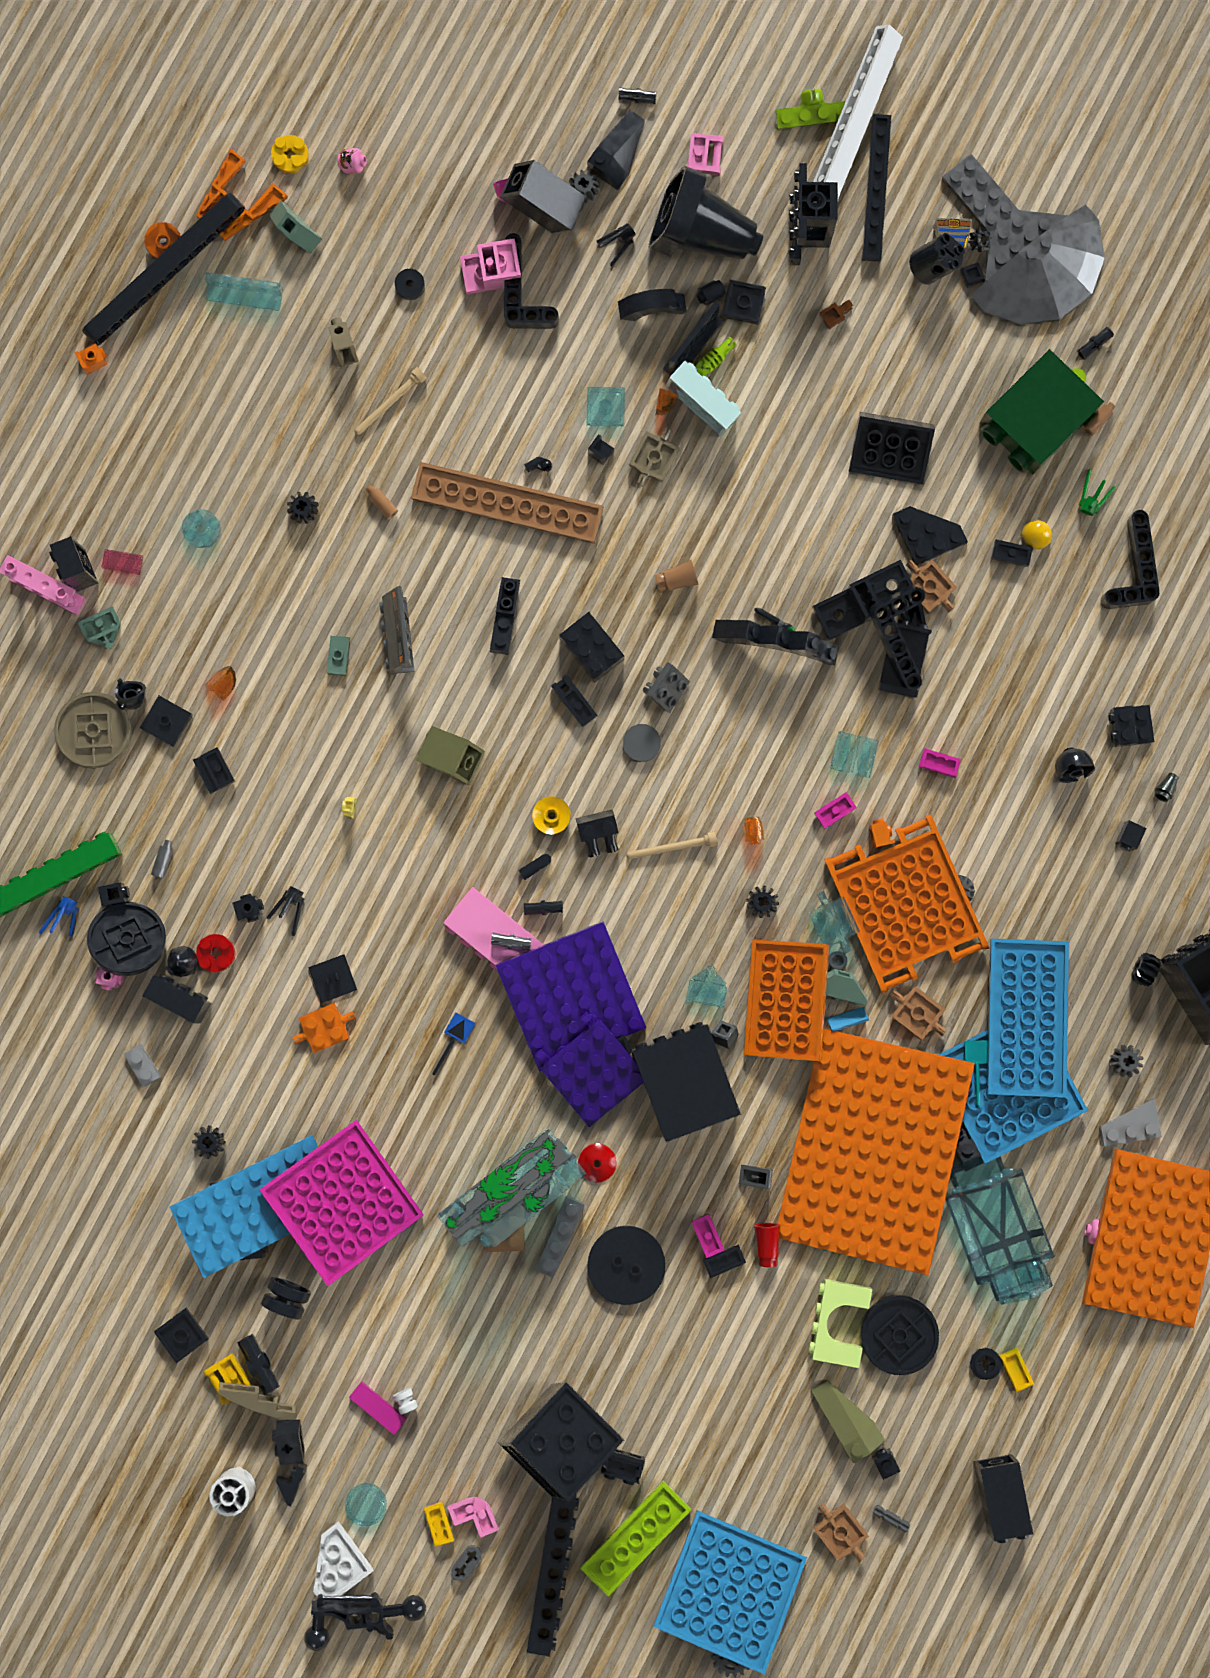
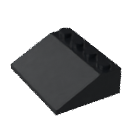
M860 411L849 472L923 485L935 432L934 424Z

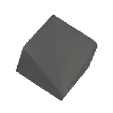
M722 1020L711 1032L715 1044L727 1049L731 1047L739 1035L737 1026Z

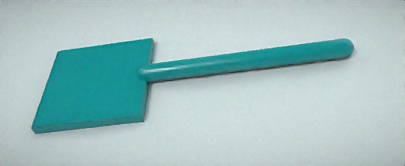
M988 1040L964 1041L965 1061L975 1063L977 1106L980 1107L979 1064H988Z

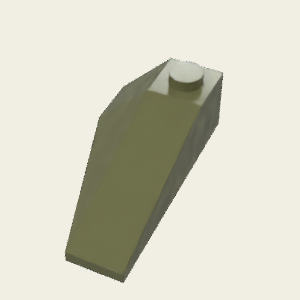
M828 1380L811 1390L853 1464L871 1454L885 1440L875 1422Z

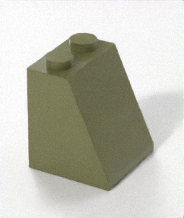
M431 726L430 731L426 734L425 742L418 752L416 761L470 786L485 751L465 738Z

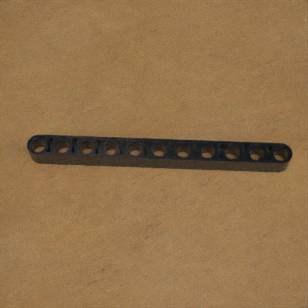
M233 193L226 194L84 326L82 332L93 344L101 345L243 213L245 206Z

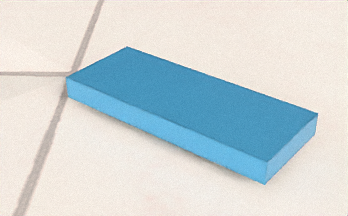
M864 1007L827 1018L832 1032L869 1021Z

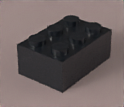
M72 536L50 544L52 551L49 554L52 561L57 563L58 569H56L60 580L63 579L65 584H68L69 587L74 588L77 592L98 584L85 548Z
M587 612L559 634V639L594 683L620 664L625 658L624 654L590 612Z
M165 974L152 976L142 995L144 998L192 1023H201L212 1004L207 1001L209 997L199 992H190L192 988L182 983H173L175 979Z

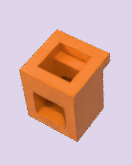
M96 343L80 352H75L87 375L107 365L105 360L107 355L102 346L98 347Z
M884 818L874 820L873 824L869 826L874 849L893 845L895 841L894 839L890 840L892 836L890 825L887 826Z

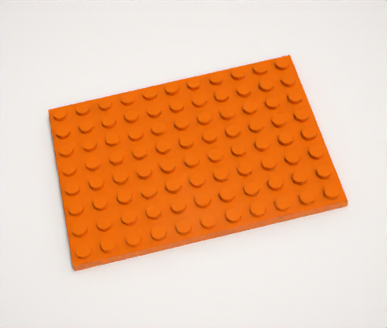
M823 1028L821 1061H814L778 1219V1224H781L779 1239L929 1276L975 1063L842 1032H832V1030Z

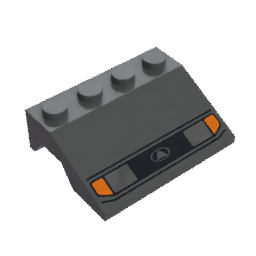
M397 586L383 595L382 602H379L380 613H384L385 620L381 621L382 631L386 632L387 638L383 640L384 650L388 651L389 658L385 659L387 670L390 669L392 674L415 672L407 598L403 597L404 593L401 586Z

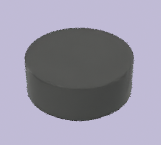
M841 951L831 953L828 958V965L831 969L842 970L848 962L847 956Z

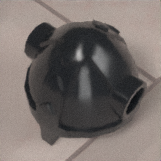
M119 678L115 690L118 708L121 710L125 708H140L144 703L146 695L145 684L137 681H123Z
M187 946L171 949L167 958L168 966L165 968L170 975L179 977L193 975L198 964L195 951Z

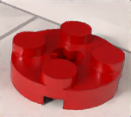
M211 934L200 940L196 949V955L200 967L209 972L219 973L225 971L234 962L236 950L233 943L227 937L220 934ZM214 948H217V951H221V955H218L217 959H214V956L211 955V951H214Z

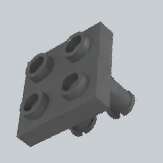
M667 662L664 668L660 666L656 668L660 672L654 670L653 676L657 679L653 684L650 682L646 683V686L650 688L644 686L643 692L664 711L671 713L681 695L687 689L690 681L674 665Z

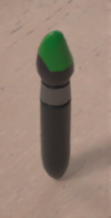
M761 608L754 609L757 615L772 624L795 631L791 624L785 623Z

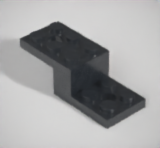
M898 560L849 584L846 590L813 605L812 608L830 641L871 621L869 609L873 604L907 586L913 585L902 561ZM888 581H894L897 584V588L889 590L886 584ZM916 590L912 592L911 598L917 595ZM899 599L894 602V606L901 603ZM883 608L877 611V617L882 614ZM834 611H841L843 618L841 620L834 619Z

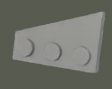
M1155 1098L1099 1126L1103 1146L1162 1137Z

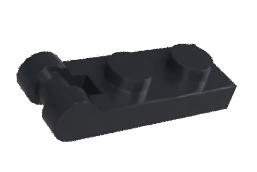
M565 674L561 677L562 680L558 683L554 682L550 686L583 728L598 717V715ZM567 685L569 690L563 693L561 689Z

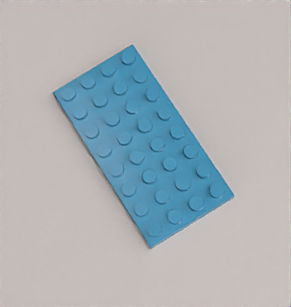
M990 939L987 1094L1067 1098L1069 942Z
M313 1135L169 1206L203 1278L290 1234L259 1189L315 1150L318 1145Z

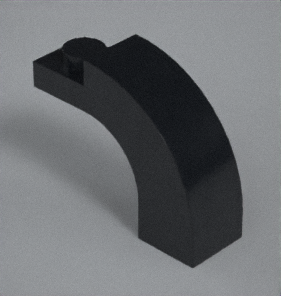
M675 289L642 291L618 301L620 320L636 321L646 315L661 312L684 314L687 312L684 294L675 293Z

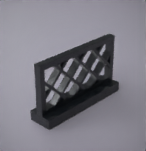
M717 301L713 303L664 366L663 370L670 376L684 361L693 363L723 324V320L718 317L720 304Z

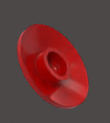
M591 1144L585 1147L579 1155V1171L585 1179L591 1182H604L616 1170V1156L604 1144ZM595 1160H600L601 1165L599 1167L594 1166L593 1162Z

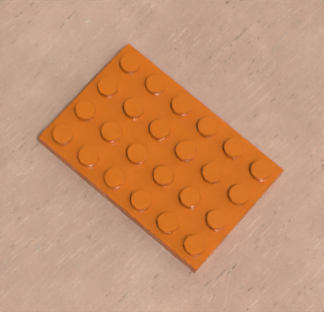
M752 939L744 1055L821 1061L829 944Z

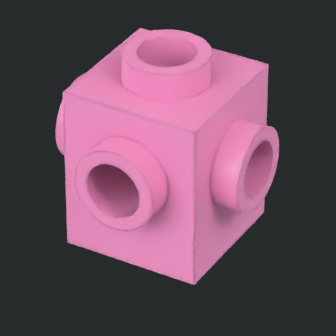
M97 968L95 973L96 983L101 984L102 989L112 991L113 988H119V985L123 984L125 976L111 974L102 968Z

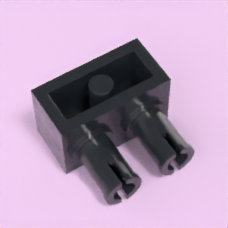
M613 809L575 818L581 842L586 844L588 857H594L593 849L596 857L600 855L596 839L604 837L607 853H612L611 845L614 852L619 850L615 834L619 832Z

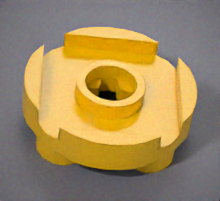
M285 135L275 139V143L271 148V158L274 165L281 172L294 174L299 172L303 166H306L309 160V152L302 138L294 135ZM288 151L295 153V155H291V158H288L285 154Z

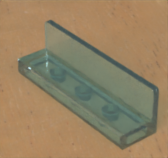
M206 272L205 281L208 284L207 301L280 310L283 294L281 283Z

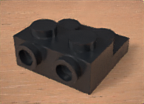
M1150 705L1115 707L1108 713V720L1112 724L1113 729L1111 731V741L1115 743V747L1155 742Z

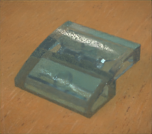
M839 731L830 769L870 778L879 741Z

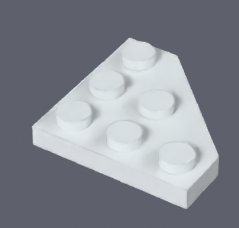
M339 1521L321 1535L313 1592L317 1597L318 1594H323V1596H341L374 1570Z

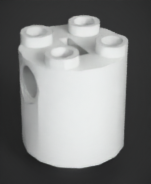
M241 1467L225 1471L213 1484L210 1491V1503L213 1509L224 1516H235L241 1513L256 1492V1485L252 1475Z

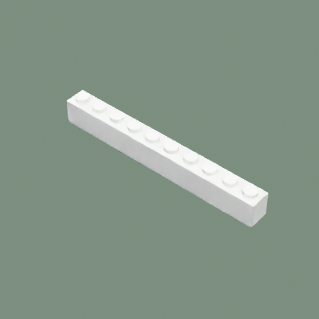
M890 25L876 26L813 181L838 182V198L903 39Z

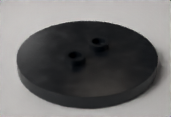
M136 902L113 904L100 911L92 920L87 933L88 950L94 962L103 970L119 976L137 975L153 967L161 958L166 946L165 927L157 913L143 904Z
M630 1225L617 1226L604 1232L594 1242L588 1256V1274L596 1291L605 1299L621 1305L637 1304L651 1297L661 1285L665 1274V1257L658 1241L646 1230Z
M893 1295L877 1301L869 1308L861 1324L860 1339L866 1356L878 1369L892 1375H909L923 1369L934 1357L939 1344V1329L934 1315L922 1302L905 1295Z

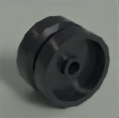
M271 1277L267 1287L272 1293L264 1294L261 1305L281 1316L300 1320L305 1310L301 1304L308 1302L311 1291L294 1282Z

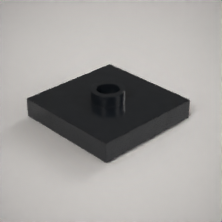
M730 279L722 317L758 325L766 287Z
M158 695L140 729L174 747L193 714Z
M187 1307L154 1331L176 1363L209 1339Z

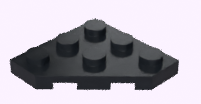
M911 506L892 514L916 566L968 543L961 525Z

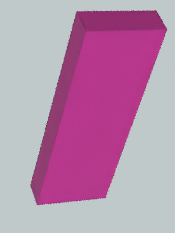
M363 1381L349 1396L352 1401L394 1435L407 1420L403 1414H400L396 1408Z

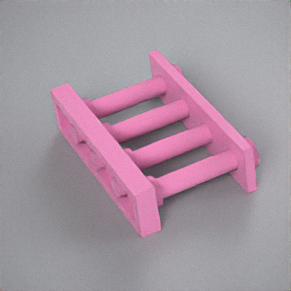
M9 555L6 556L0 567V573L9 577L11 582L78 615L86 600L85 597L75 593V589Z

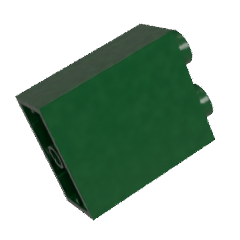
M1049 349L985 412L979 422L983 426L980 432L991 445L997 446L1001 443L1011 453L1008 456V460L1014 468L1020 472H1025L1028 469L1034 475L1097 412L1104 403V400Z

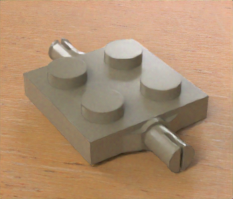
M665 427L661 436L645 432L629 463L630 467L641 473L636 482L638 485L640 484L643 487L648 477L660 482L664 481L680 450L679 447L671 444L668 440L673 431L671 428Z

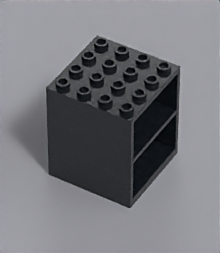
M1210 933L1194 938L1193 944H1185L1176 949L1178 953L1168 954L1161 958L1160 972L1204 1044L1210 1045Z
M702 1022L690 1025V1030L687 1031L679 1029L671 1032V1037H657L653 1039L654 1043L647 1045L646 1042L635 1046L636 1050L632 1051L666 1142L741 1115L708 1024L703 1025Z
M567 1382L551 1384L501 1438L498 1444L553 1499L570 1502L621 1445L624 1439Z

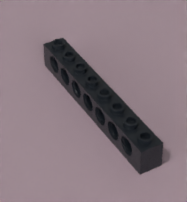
M576 1495L570 1502L551 1499L526 1653L550 1657L551 1650L555 1651L557 1638H553L554 1630L558 1631L560 1618L556 1617L557 1611L562 1610L563 1598H560L561 1590H565L567 1579L563 1578L564 1570L569 1568L570 1558H566L567 1550L572 1549L573 1538L569 1537L570 1531L575 1530L576 1518H573L574 1510L578 1511L580 1498H576ZM560 1508H566L569 1511V1514L567 1516H561L559 1515L558 1510ZM563 1528L566 1533L563 1536H558L555 1534V1530ZM554 1548H559L563 1553L560 1556H555L551 1551ZM551 1568H556L559 1574L551 1576L548 1571ZM553 1588L556 1593L553 1596H548L545 1590ZM549 1608L553 1613L550 1616H545L542 1610ZM545 1628L549 1631V1634L542 1636L538 1631Z

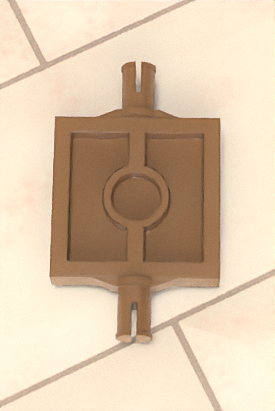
M912 560L906 564L913 573L910 578L913 585L923 589L925 592L922 607L927 613L940 605L948 613L955 608L947 599L956 590L957 586L933 560L920 568Z
M913 986L905 996L899 994L895 989L890 996L898 1002L897 1009L891 1015L893 1019L920 1040H923L927 1033L935 1030L941 1036L946 1033L947 1030L938 1024L940 1016L946 1009L916 986Z
M824 1502L821 1503V1506L818 1505L817 1509H819L824 1517L813 1529L835 1558L839 1561L844 1556L852 1553L858 1562L862 1561L861 1558L864 1560L865 1556L859 1550V1546L869 1535L847 1506L843 1503L837 1509L829 1511Z

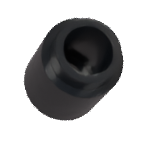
M713 280L698 288L696 296L701 304L704 303L707 306L720 299L726 291L720 280Z

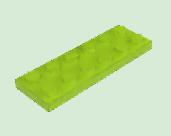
M662 1481L580 1566V1569L609 1597L691 1511V1508Z

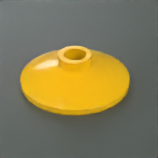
M547 796L540 799L532 812L535 826L546 834L562 832L568 826L571 817L567 803L555 796ZM551 812L554 813L555 818L549 819L548 814Z

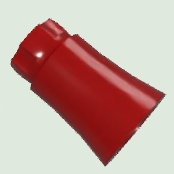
M754 1224L759 1266H778L777 1257H779L781 1224Z

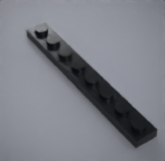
M873 114L862 261L881 262L892 115Z

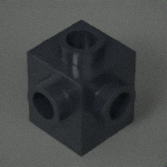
M246 894L240 897L241 900L232 902L237 920L240 922L246 920L248 923L259 920L258 916L263 915L264 905L261 898L258 899L257 896Z

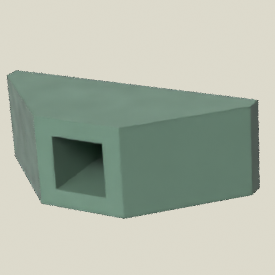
M281 200L269 215L281 232L309 253H312L322 240L310 226Z
M837 969L827 973V996H831L836 1001H850L851 1004L856 1006L867 1005V996L853 973Z

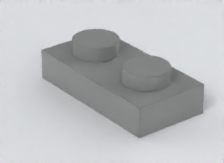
M142 1044L124 1054L143 1087L161 1078Z

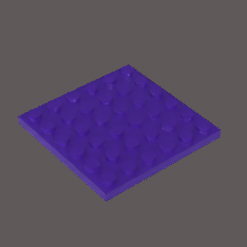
M604 921L496 964L497 971L539 1072L543 1063L536 1057V1053L542 1048L551 1059L584 1032L588 1026L583 1022L581 1016L586 1012L595 1022L600 1018L616 1038L623 1035L628 1036L646 1028Z

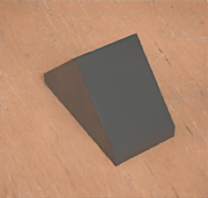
M741 1165L739 1184L771 1190L773 1170L765 1167Z

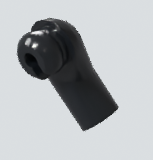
M539 456L525 463L524 466L527 472L536 468L548 472L552 469V462Z

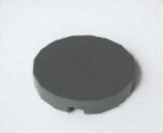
M647 724L632 726L623 738L625 753L632 760L638 762L652 760L658 754L661 747V739L658 732Z

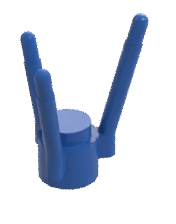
M63 896L39 930V934L43 933L57 913L58 915L49 931L50 933H53L63 913L70 915L72 912L69 936L71 937L75 926L76 914L79 910L76 907L78 902Z

